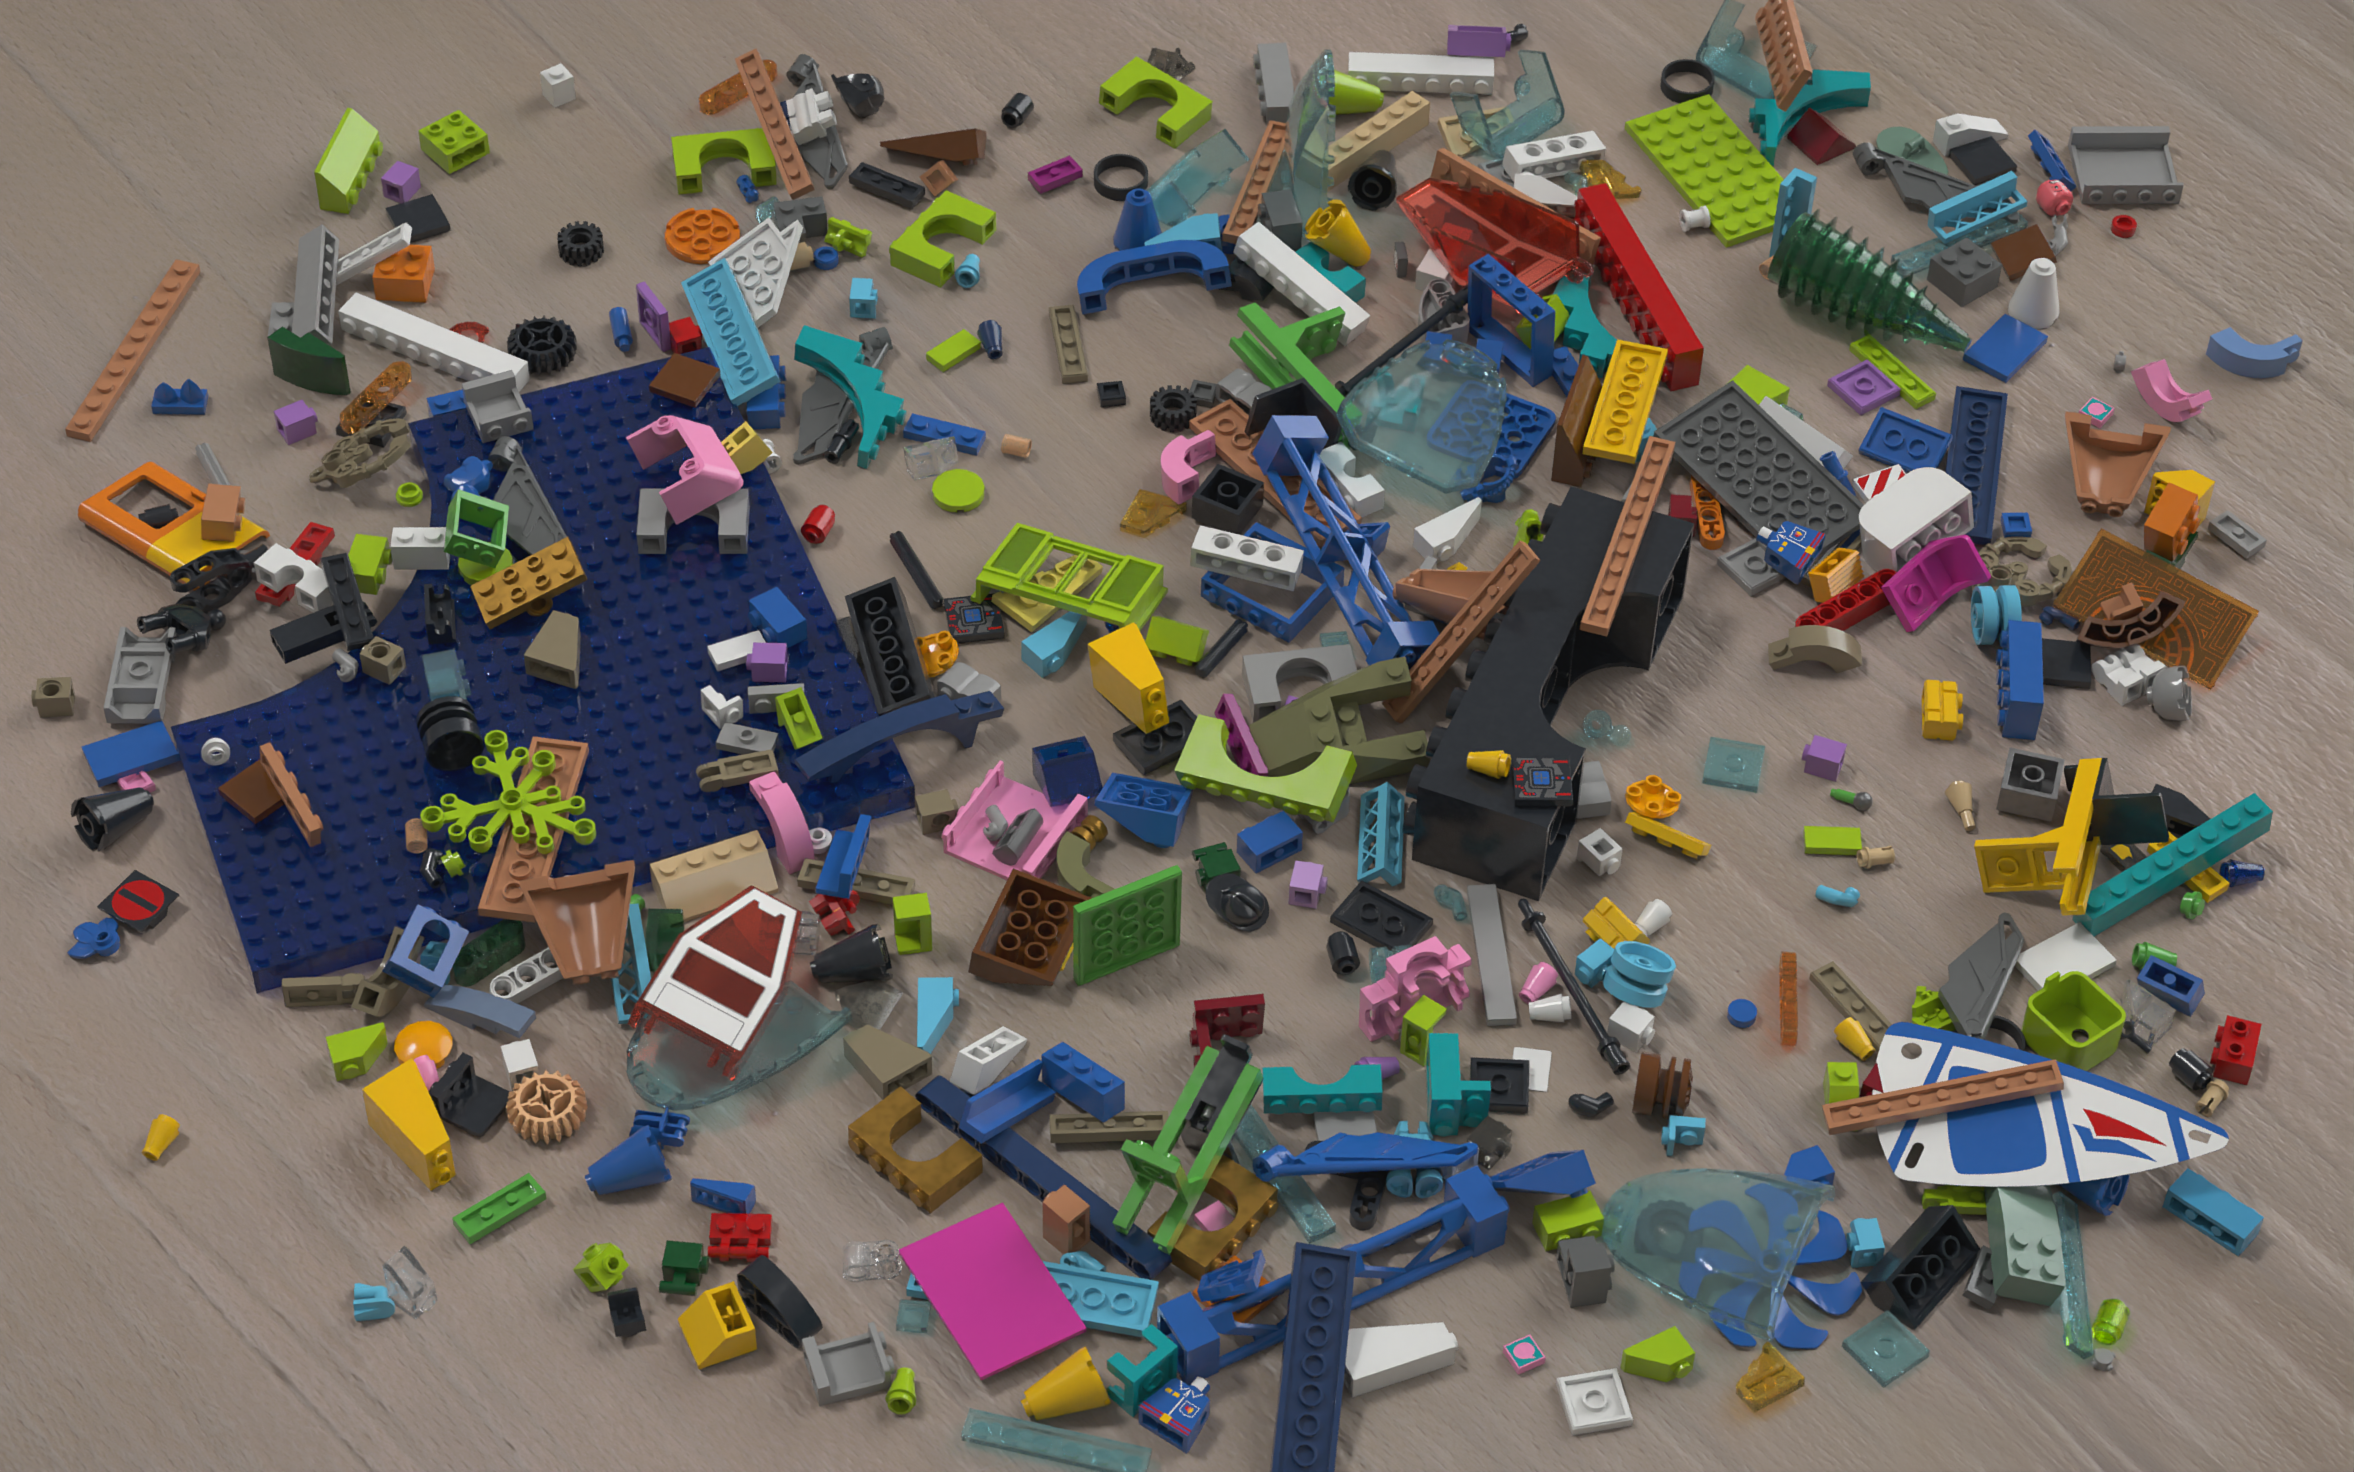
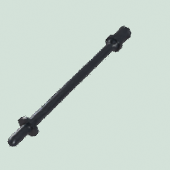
M1468 283L1454 295L1450 294L1446 297L1445 305L1353 378L1346 383L1340 380L1335 383V388L1347 401L1353 398L1351 391L1372 376L1375 369H1381L1449 314H1459L1462 312L1463 307L1468 304Z
M1520 899L1518 907L1525 917L1521 924L1525 931H1533L1600 1042L1597 1047L1600 1055L1606 1058L1615 1075L1625 1073L1629 1070L1630 1063L1620 1049L1621 1044L1616 1037H1609L1543 927L1546 916L1543 912H1534L1527 899Z

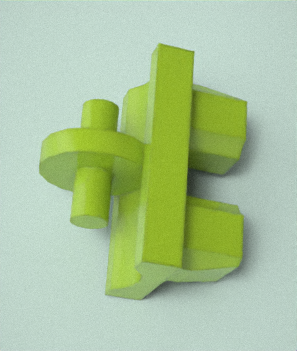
M834 217L829 218L827 222L828 231L824 242L833 245V249L839 252L845 250L859 257L866 256L867 246L871 244L872 231L865 228L859 229L852 226L851 222L846 220H838Z

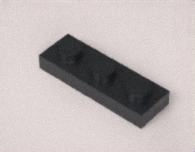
M861 162L849 175L850 184L911 209L925 195L924 186L864 162Z

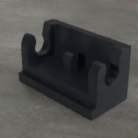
M424 584L425 624L429 645L456 642L455 601L451 599L450 588L447 585L443 586V594H435L432 584Z

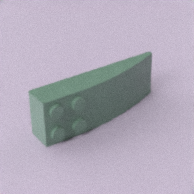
M1984 1186L1990 1249H1992L1991 1266L1995 1294L2051 1306L2066 1287L2061 1236L2050 1186Z

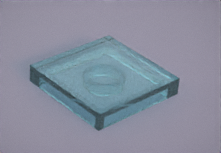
M1710 737L1702 783L1757 793L1765 746Z
M1888 1310L1842 1342V1348L1883 1388L1927 1359L1930 1354V1350Z

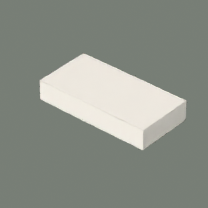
M757 630L707 646L708 654L717 671L746 663L747 654H752L753 642H766L760 631Z

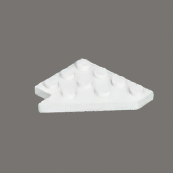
M767 218L708 262L710 265H713L723 258L727 260L757 328L777 314L803 230V226L798 220L780 232L772 220Z

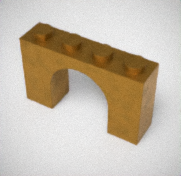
M900 1086L848 1126V1144L854 1153L865 1157L875 1171H881L886 1175L895 1188L906 1192L916 1206H922L929 1213H932L983 1173L982 1154L961 1138L940 1155L927 1161H911L899 1156L892 1146L901 1136L922 1121L921 1103Z
M1223 1154L1203 1191L1227 1205L1236 1217L1229 1225L1215 1231H1202L1186 1224L1170 1253L1172 1257L1171 1264L1198 1281H1201L1202 1275L1223 1267L1231 1256L1237 1255L1244 1241L1248 1237L1255 1236L1261 1223L1266 1217H1272L1279 1205L1277 1202L1278 1188L1266 1181L1260 1180L1254 1173ZM1167 1211L1147 1230V1234L1152 1238L1158 1232L1168 1213Z

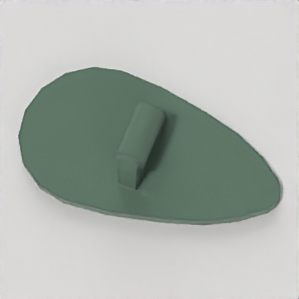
M1900 126L1884 129L1878 134L1876 140L1877 149L1948 175L1944 159L1918 132Z

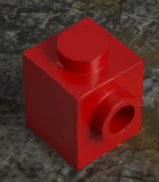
M691 317L669 322L673 353L688 358L702 355L701 340H703V335L699 325L695 326Z

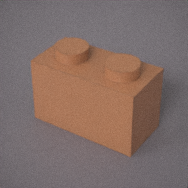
M208 484L201 518L202 539L234 542L236 531L241 532L242 516L239 514H244L246 499L241 497V486Z
M1063 1185L1056 1192H1050L1043 1201V1238L1063 1255L1077 1252L1090 1242V1205L1066 1185Z

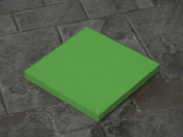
M1178 865L1073 906V979L1078 986L1180 946L1182 871Z

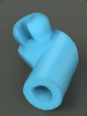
M1820 885L1815 895L1817 899L1831 904L1853 907L1858 903L1857 899L1860 897V892L1853 887H1848L1844 893Z
M1084 1251L1066 1253L1060 1259V1264L1106 1272V1267Z

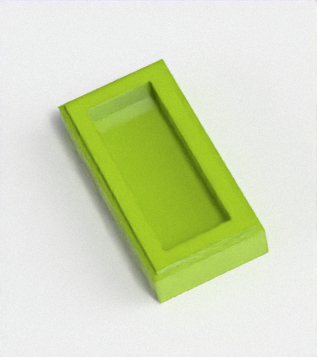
M963 329L926 352V360L942 372H945L981 349V341Z
M1804 826L1805 854L1857 855V851L1862 849L1860 828Z

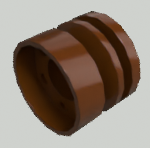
M1641 1051L1632 1113L1651 1116L1657 1103L1662 1104L1663 1118L1667 1119L1669 1105L1676 1106L1675 1116H1683L1689 1106L1693 1082L1691 1059L1684 1058L1682 1071H1676L1677 1057L1672 1056L1668 1068L1664 1069L1661 1068L1660 1054Z

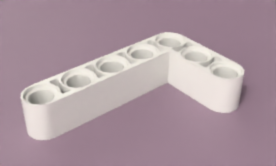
M549 947L496 976L490 984L489 994L518 1004L561 980L563 976L558 967L549 968L545 965L548 962H553L557 965ZM523 976H529L533 979V981L525 982L520 978ZM505 990L509 994L506 996H500L496 993V991Z

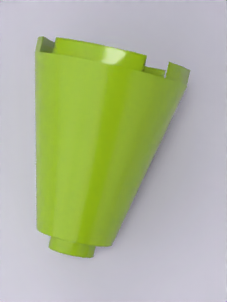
M1322 68L1320 74H1324L1322 81H1317L1314 105L1315 108H1319L1315 112L1316 115L1329 116L1376 112L1378 107H1382L1384 94L1380 93L1379 87L1335 69Z

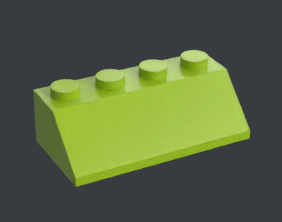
M352 108L346 109L314 171L320 210L349 214L353 205H356L361 189H364L369 173L374 170L377 157L381 156L383 151V143L380 142L379 131Z

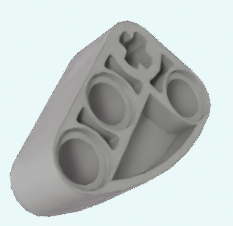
M1441 278L1431 280L1424 289L1419 303L1418 326L1445 305L1446 297L1450 294H1455L1454 289L1447 280ZM1463 307L1462 312L1459 314H1449L1430 329L1429 332L1452 335V347L1461 346L1468 340L1469 316ZM1425 333L1423 336L1419 338L1423 347L1425 345L1427 333Z

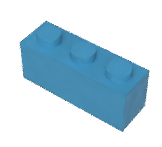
M2189 1168L2168 1189L2163 1208L2238 1257L2258 1236L2264 1219L2256 1210L2247 1207L2232 1197L2231 1194L2221 1190L2207 1181L2205 1177L2193 1172Z

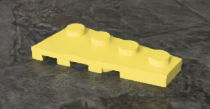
M1074 555L1055 564V567L1047 572L1041 571L1035 574L1029 582L1054 589L1078 556ZM1088 559L1064 592L1073 595L1078 594L1102 573L1103 566L1097 561ZM1001 591L993 594L991 601L1030 632L1037 629L1060 609L1007 592L1002 593Z

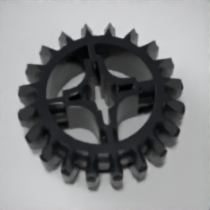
M545 315L540 319L534 316L533 320L524 319L523 324H516L515 329L510 330L507 350L508 354L528 362L529 375L533 372H537L539 376L542 372H547L550 375L551 371L556 370L560 372L561 366L568 367L569 362L574 361L577 350L576 335H574L571 326L565 324L564 320L557 321L555 316L547 319Z

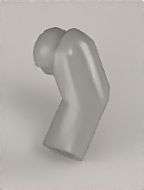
M341 648L335 650L332 654V659L341 667L340 671L337 670V676L343 682L352 681L357 675L358 661Z
M991 805L985 811L991 823H988V828L984 826L983 833L988 840L997 841L1003 836L1008 827V822L998 806Z

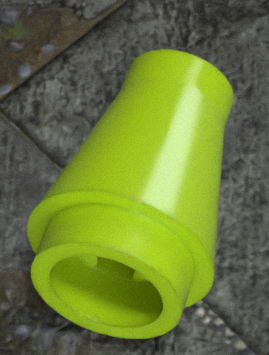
M902 1367L897 1370L896 1377L885 1397L888 1408L893 1413L907 1414L916 1405L915 1373L910 1368Z

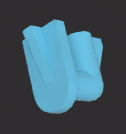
M361 1283L354 1284L355 1300H353L356 1321L383 1319L394 1314L395 1303L392 1299L388 1298L386 1287L381 1285L369 1286Z

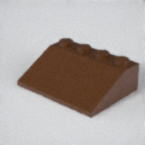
M1582 355L1557 424L1551 481L1581 488L1584 479L1590 478L1593 463H1590L1591 460L1596 461L1597 458L1583 454V446L1602 389L1600 380L1586 355Z
M1013 868L972 951L968 973L995 983L1053 986L1073 943V906L1092 898Z

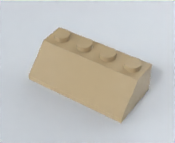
M758 830L650 864L652 887L671 926L721 911L754 888L766 895L779 892L768 851Z

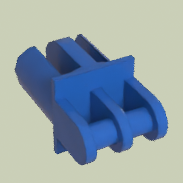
M666 1108L665 1113L636 1110L629 1137L642 1127L649 1125L657 1142L661 1143V1149H664L665 1145L681 1147L685 1141L683 1136L687 1134L686 1126L689 1125L690 1118L684 1114L670 1113L668 1108Z

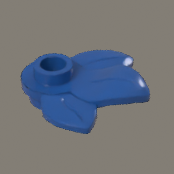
M106 917L98 924L85 922L78 925L73 930V935L78 942L67 954L70 957L79 959L88 958L95 953H98L100 956L114 954L120 947V937L117 933L118 923L113 918Z

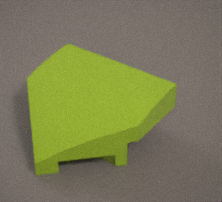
M1917 986L1915 1002L1912 1005V1023L1950 1032L1956 1030L1938 996V992L1927 991L1926 986Z

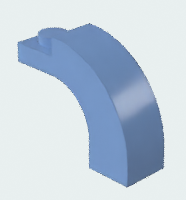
M2229 327L2210 336L2206 355L2221 368L2231 373L2250 378H2271L2284 374L2287 363H2292L2298 359L2303 340L2295 334L2275 344L2257 345L2244 340Z

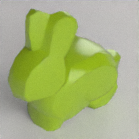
M1533 509L1525 510L1522 516L1515 522V525L1518 526V531L1513 547L1519 540L1527 545L1531 539L1543 541L1544 535L1540 534L1541 521H1539L1538 512Z

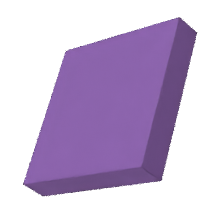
M645 281L636 284L639 322L659 349L663 352L671 349L668 311Z
M1865 360L1828 379L1827 386L1860 416L1900 396L1901 391L1895 383L1869 360Z

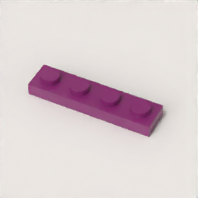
M1223 694L1214 714L1217 719L1225 721L1229 731L1227 743L1237 766L1251 774L1268 777V768L1260 756L1259 748L1252 738L1250 728L1244 720L1240 706L1237 704L1233 694Z

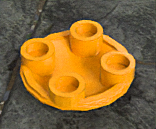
M944 630L925 637H917L929 677L943 674L953 666L958 658L959 647L957 641L948 631Z
M1649 775L1645 780L1629 785L1626 789L1625 799L1630 808L1642 816L1666 818L1678 811L1681 794L1662 783L1660 777Z
M418 1021L407 1025L398 1033L394 1041V1051L400 1065L411 1058L415 1059L428 1055L430 1060H434L436 1069L444 1065V1059L449 1055L453 1046V1038L449 1030L442 1024L433 1021Z

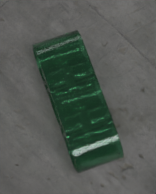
M504 919L463 946L452 966L456 983L464 987L472 986L522 953L526 947L522 922Z

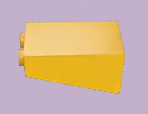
M1133 622L1088 643L1094 688L1146 734L1168 724L1169 716L1164 679L1137 625Z
M412 1058L362 1089L369 1126L430 1191L448 1183L456 1175L450 1139L415 1061Z

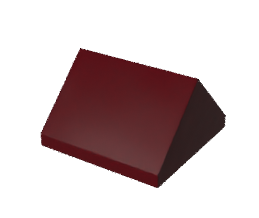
M1810 107L1787 134V139L1816 165H1820L1856 148V144L1833 123Z

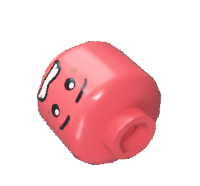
M2048 180L2039 186L2036 201L2049 216H2059L2066 214L2070 210L2073 195L2060 180Z

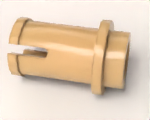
M1865 846L1857 851L1858 865L1865 869H1870L1872 865L1893 864L1895 861V853L1892 846L1872 849Z
M2216 1079L2207 1084V1091L2195 1104L2198 1112L2203 1106L2207 1105L2201 1115L2210 1117L2219 1103L2228 1098L2229 1087L2222 1080Z

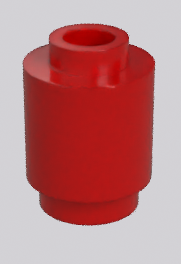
M818 505L813 508L801 527V534L804 539L809 543H823L835 523L834 511L826 505Z

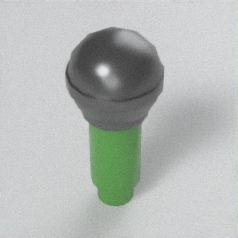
M1832 788L1830 793L1831 797L1853 804L1860 811L1870 809L1873 803L1871 795L1867 792L1855 794Z

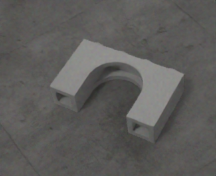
M663 489L640 490L637 526L639 554H666L667 533L674 520L659 494ZM739 489L730 496L695 514L708 517L719 525L720 554H747L750 510L748 489Z
M1334 645L1243 656L1242 676L1253 722L1281 708L1278 686L1286 679L1296 676H1307L1326 684L1357 671L1351 645Z

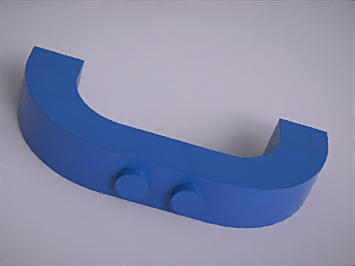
M1196 240L1168 241L1106 254L1088 264L1078 277L1077 288L1082 315L1107 310L1105 299L1107 292L1119 284L1187 272L1200 276L1204 280L1207 291L1230 287L1232 285L1227 258L1217 247Z

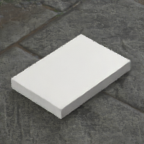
M2079 922L2020 953L2015 967L2039 991L2044 987L2046 978L2057 971L2061 974L2060 977L2068 972L2078 971L2092 979L2115 967L2117 960Z

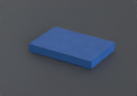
M2004 314L1964 353L1963 361L2006 383L2047 343L2048 336Z
M1880 407L1858 450L1859 454L1889 466L1899 464L1904 472L1909 473L1918 468H1938L1953 439V435Z
M162 720L82 746L84 757L98 787L115 783L120 778L135 773L138 775L141 771L148 772L180 761L178 752Z

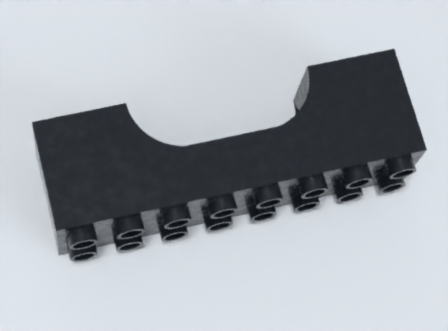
M1571 486L1561 506L1549 503L1540 527V534L1546 535L1543 542L1531 539L1528 543V546L1541 561L1503 604V606L1508 607L1506 614L1496 612L1488 622L1484 637V643L1490 645L1487 652L1474 649L1465 673V680L1471 682L1468 689L1454 688L1445 714L1446 719L1451 720L1448 728L1438 725L1433 728L1426 748V757L1430 758L1431 761L1428 767L1416 764L1409 776L1406 797L1416 799L1417 802L1413 801L1410 804L1402 831L1404 834L1413 836V861L1483 884H1496V888L1535 901L1540 900L1577 823L1586 748L1568 741L1558 734L1551 725L1569 688L1581 677L1593 671L1609 667H1634L1649 671L1684 598L1694 523L1652 511L1607 636L1580 630V625L1625 502ZM1503 750L1504 754H1510L1511 756L1509 774L1507 777L1501 776L1500 779L1467 768L1469 752ZM1512 756H1570L1573 805L1515 806Z

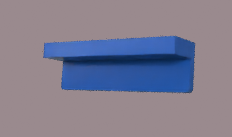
M860 814L854 832L836 830L816 885L815 892L817 894L849 899L869 841L871 816Z
M1037 1059L969 1098L959 1128L982 1144L1053 1102L1056 1092L1038 1080L1044 1062Z

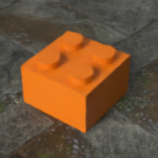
M409 245L376 263L372 277L376 300L426 303L435 269L432 246Z
M2172 483L2167 484L2144 524V550L2154 552L2171 562L2175 560L2178 554L2182 555L2188 544L2186 539L2190 533L2194 534L2200 524V519H2198L2200 512L2198 494Z

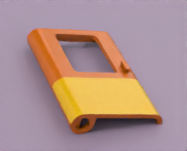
M154 462L143 464L83 501L78 508V518L81 522L169 576L177 568L209 551L229 548L240 550L260 536L266 539L270 537L267 530L242 516L241 532L236 531L234 542L202 539L201 518L206 494ZM146 479L193 508L164 527L155 529L113 504L110 500ZM203 566L200 568V571H210L212 566ZM182 578L178 581L182 584H185L189 582L190 579Z

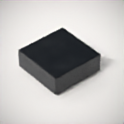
M1122 381L1097 383V394L1101 408L1126 405Z

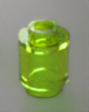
M2106 1299L2101 1302L2092 1325L2093 1337L2099 1343L2113 1345L2121 1339L2130 1316V1310L2124 1302L2119 1299Z

